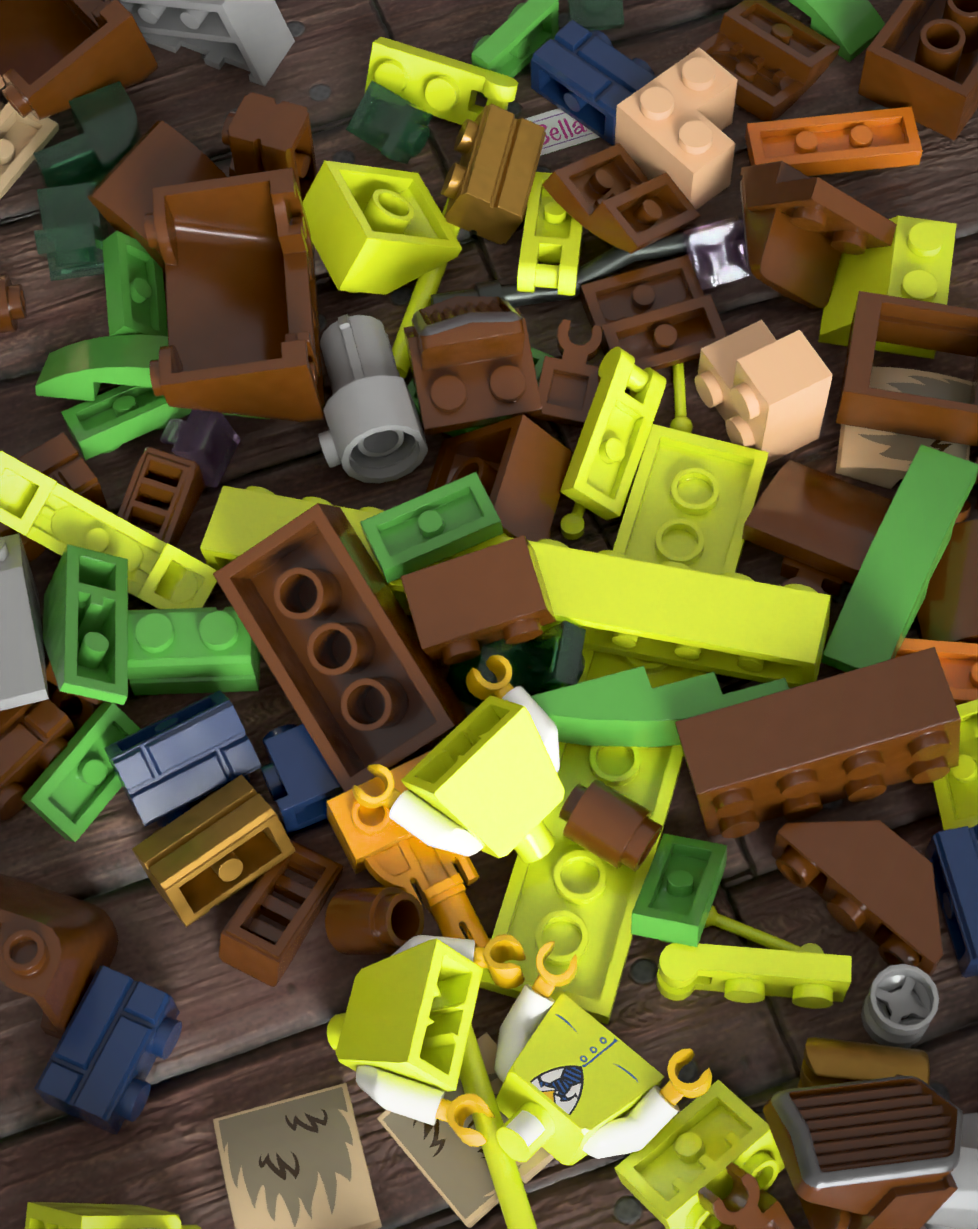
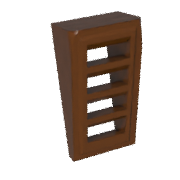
M146 447L134 470L117 516L134 526H137L138 522L141 521L160 527L159 534L145 529L142 530L176 547L205 487L200 465L195 461ZM149 499H153L170 506L167 511L147 503Z
M291 839L290 841L295 848V852L259 877L221 932L219 958L224 963L272 987L277 985L289 967L342 875L344 867ZM289 869L316 882V884L310 889L285 876L284 873ZM275 891L301 904V906L297 909L271 895ZM262 914L285 926L286 929L283 932L258 919V917Z

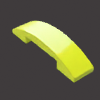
M0 451L1 523L61 556L67 544L128 559V593L157 609L203 607L217 582L213 575L217 570L60 485L57 481L5 452Z

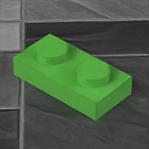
M528 0L526 3L518 4L504 24L491 36L486 35L479 40L472 52V65L514 78L531 62L535 51L549 39L553 40L559 30V0Z
M115 231L102 241L109 336L134 334L168 336L163 269L136 239Z
M121 385L96 396L95 402H82L62 411L61 414L84 459L88 460L99 454L112 452L122 444L148 432L166 428L176 420L193 413L194 410L169 407L164 396H155L153 388Z
M476 472L360 521L365 538L387 584L401 578L400 576L418 571L503 534L501 520Z
M103 701L68 742L67 747L51 762L21 799L65 840L76 842L122 787L104 748L141 729L115 703Z
M663 833L632 911L631 934L658 939L665 943H678L698 947L726 867L727 845Z

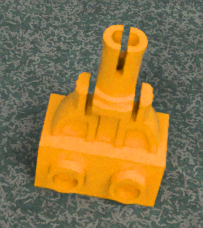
M429 752L390 770L394 778V788L401 793L408 790L401 779ZM375 777L358 786L367 795L372 797L380 796L385 792L384 782L379 777ZM352 789L327 801V819L355 874L367 869L383 886L399 887L415 896L420 902L412 886L414 884L425 908L428 909L429 913H432L443 937L466 939L460 929L462 928L468 939L475 940V947L485 948L491 938H488L465 893L466 888L463 884L465 881L466 885L469 886L480 878L469 856L459 855L426 845L390 819V809L384 805L377 808H366L360 805L354 798ZM453 864H456V866H457L459 872L461 873V875H462L464 881L462 880L460 874L457 873V871H456V869H455V867H454Z

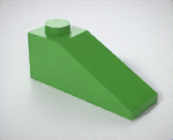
M67 544L44 594L43 642L59 691L124 705L128 697V559Z

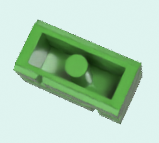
M216 607L128 610V680H130V686L134 695L214 693L219 690L221 692L259 691L260 651L233 607H225L222 611H218Z

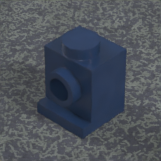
M287 724L273 729L262 740L270 763L261 766L260 770L273 801L277 802L281 820L288 835L326 819L327 801L342 794L343 790L304 724L299 726Z

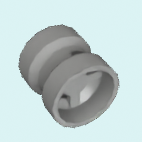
M907 964L889 966L879 972L863 1002L861 1018L864 1029L871 1039L880 1045L902 1048L912 1046L920 1041L937 1013L939 1004L937 987L930 976L918 967ZM886 1006L888 1007V1010H889V1012L891 1013V1016H890L889 1013L887 1012Z

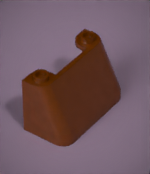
M0 0V75L6 86L2 90V94L22 118H25L30 113L38 120L47 118L138 84L158 69V64L133 15L118 0H106L104 2L102 0Z
M293 168L152 188L153 213H146L144 215V224L149 247L151 249L159 248L165 262L168 346L160 347L159 359L150 360L149 364L150 379L155 396H164L169 407L296 422L326 419L323 411L326 401L322 350L320 347L321 338L314 252L310 229Z
M0 874V981L3 985L16 992L35 998L43 1010L40 1027L45 1034L61 1039L99 966L104 965L110 968L119 941L116 927L107 913L94 904Z

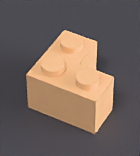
M698 47L617 105L615 145L621 144L649 180L667 172L696 210L730 186L735 142L724 134L722 130L732 124L738 80Z
M760 320L701 348L695 385L705 405L709 408L715 406L725 420L726 431L731 442L769 452L767 464L819 439L833 374L800 330L776 340L765 323Z

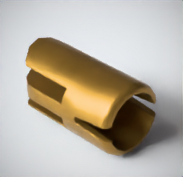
M810 1037L807 1038L798 1088L895 1077L896 1074L917 1077L929 1085V1057L925 1051L918 1049Z

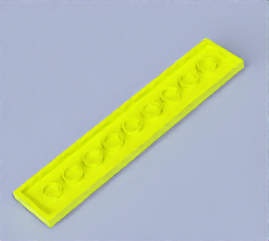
M652 424L613 551L620 552L633 560L655 564L664 561L678 562L694 571L710 574L736 573L745 540L742 539L744 523L755 507L769 452ZM582 648L571 685L644 666L651 688L704 675L708 672ZM559 742L560 769L557 774L565 789L563 801L542 820L554 836L555 844L545 857L536 862L524 863L517 855L492 938L503 934L511 935L521 943L526 960H508L504 963L510 962L520 966L525 980L523 984L516 988H501L492 980L488 968H483L479 988L518 998L525 984L533 986L538 977L536 956L539 949L544 944L555 941L551 954L545 959L543 964L545 969L554 975L562 974L569 968L570 961L576 954L577 971L570 983L562 987H555L550 997L556 1001L564 993L598 1022L609 1023L633 934H631L632 911L658 849L683 762L684 753L681 745L622 747L586 746ZM599 779L652 811L650 819L663 826L655 845L636 872L623 864L617 869L563 836L567 822L559 818V814L568 796L578 784L588 788L594 780Z

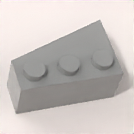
M118 0L133 15L147 43L174 53L178 51L180 46L206 55L204 58L205 64L219 70L226 62L250 71L249 80L264 87L295 42L275 0Z

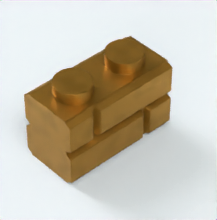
M493 104L485 105L475 121L466 119L454 145V150L462 153L460 163H454L451 166L441 191V195L449 198L444 216L446 221L467 231L475 230L478 236L499 245L506 244L523 222L546 136L545 128L524 118L515 119L513 113Z
M242 775L221 789L212 792L199 804L168 825L159 828L150 837L132 848L158 893L172 908L185 927L208 913L213 906L221 904L295 852V848L277 814L259 793L257 794L256 790Z

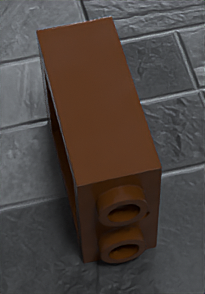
M859 291L850 326L836 423L978 447V310ZM876 341L975 357L970 404L870 388Z

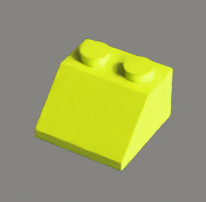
M324 160L302 202L310 229L311 241L339 291L386 295L421 277L423 274L455 259L462 250L460 243L419 173Z
M898 215L889 219L897 224L891 246L865 249V252L860 255L842 252L829 302L823 308L818 342L842 346L848 345L850 326L859 291L947 305L957 224ZM876 341L875 345L876 351L934 359L936 353L934 350Z

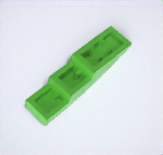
M921 444L868 550L823 652L821 663L849 672L895 658L926 597L929 581L951 539L954 523L976 481L978 464Z
M644 666L536 694L531 697L555 722L558 729V742L586 746L662 747L681 745L675 724L676 721L787 690L789 687L786 679L782 678L722 694L715 672L651 688Z

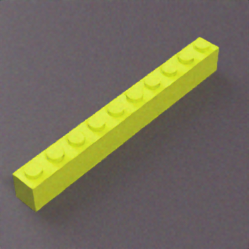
M223 486L200 547L207 565L218 571L317 503L334 505L318 497H304L301 500L279 496L257 486H249L245 489ZM340 507L384 578L360 524V521L384 511L374 507H363L360 510ZM503 533L427 567L514 538ZM541 539L537 542L528 541L535 550L556 618V622L541 626L543 633L534 639L704 672H715V674L762 683L785 678L789 688L817 681L829 627L831 595L818 593L813 588L801 584H788L782 587L755 582L750 577L740 573L728 572L716 575L694 571L684 564L673 561L655 564L633 560L620 552L612 550H602L594 553L572 549L559 541L551 539ZM401 578L388 583L406 615L412 616Z

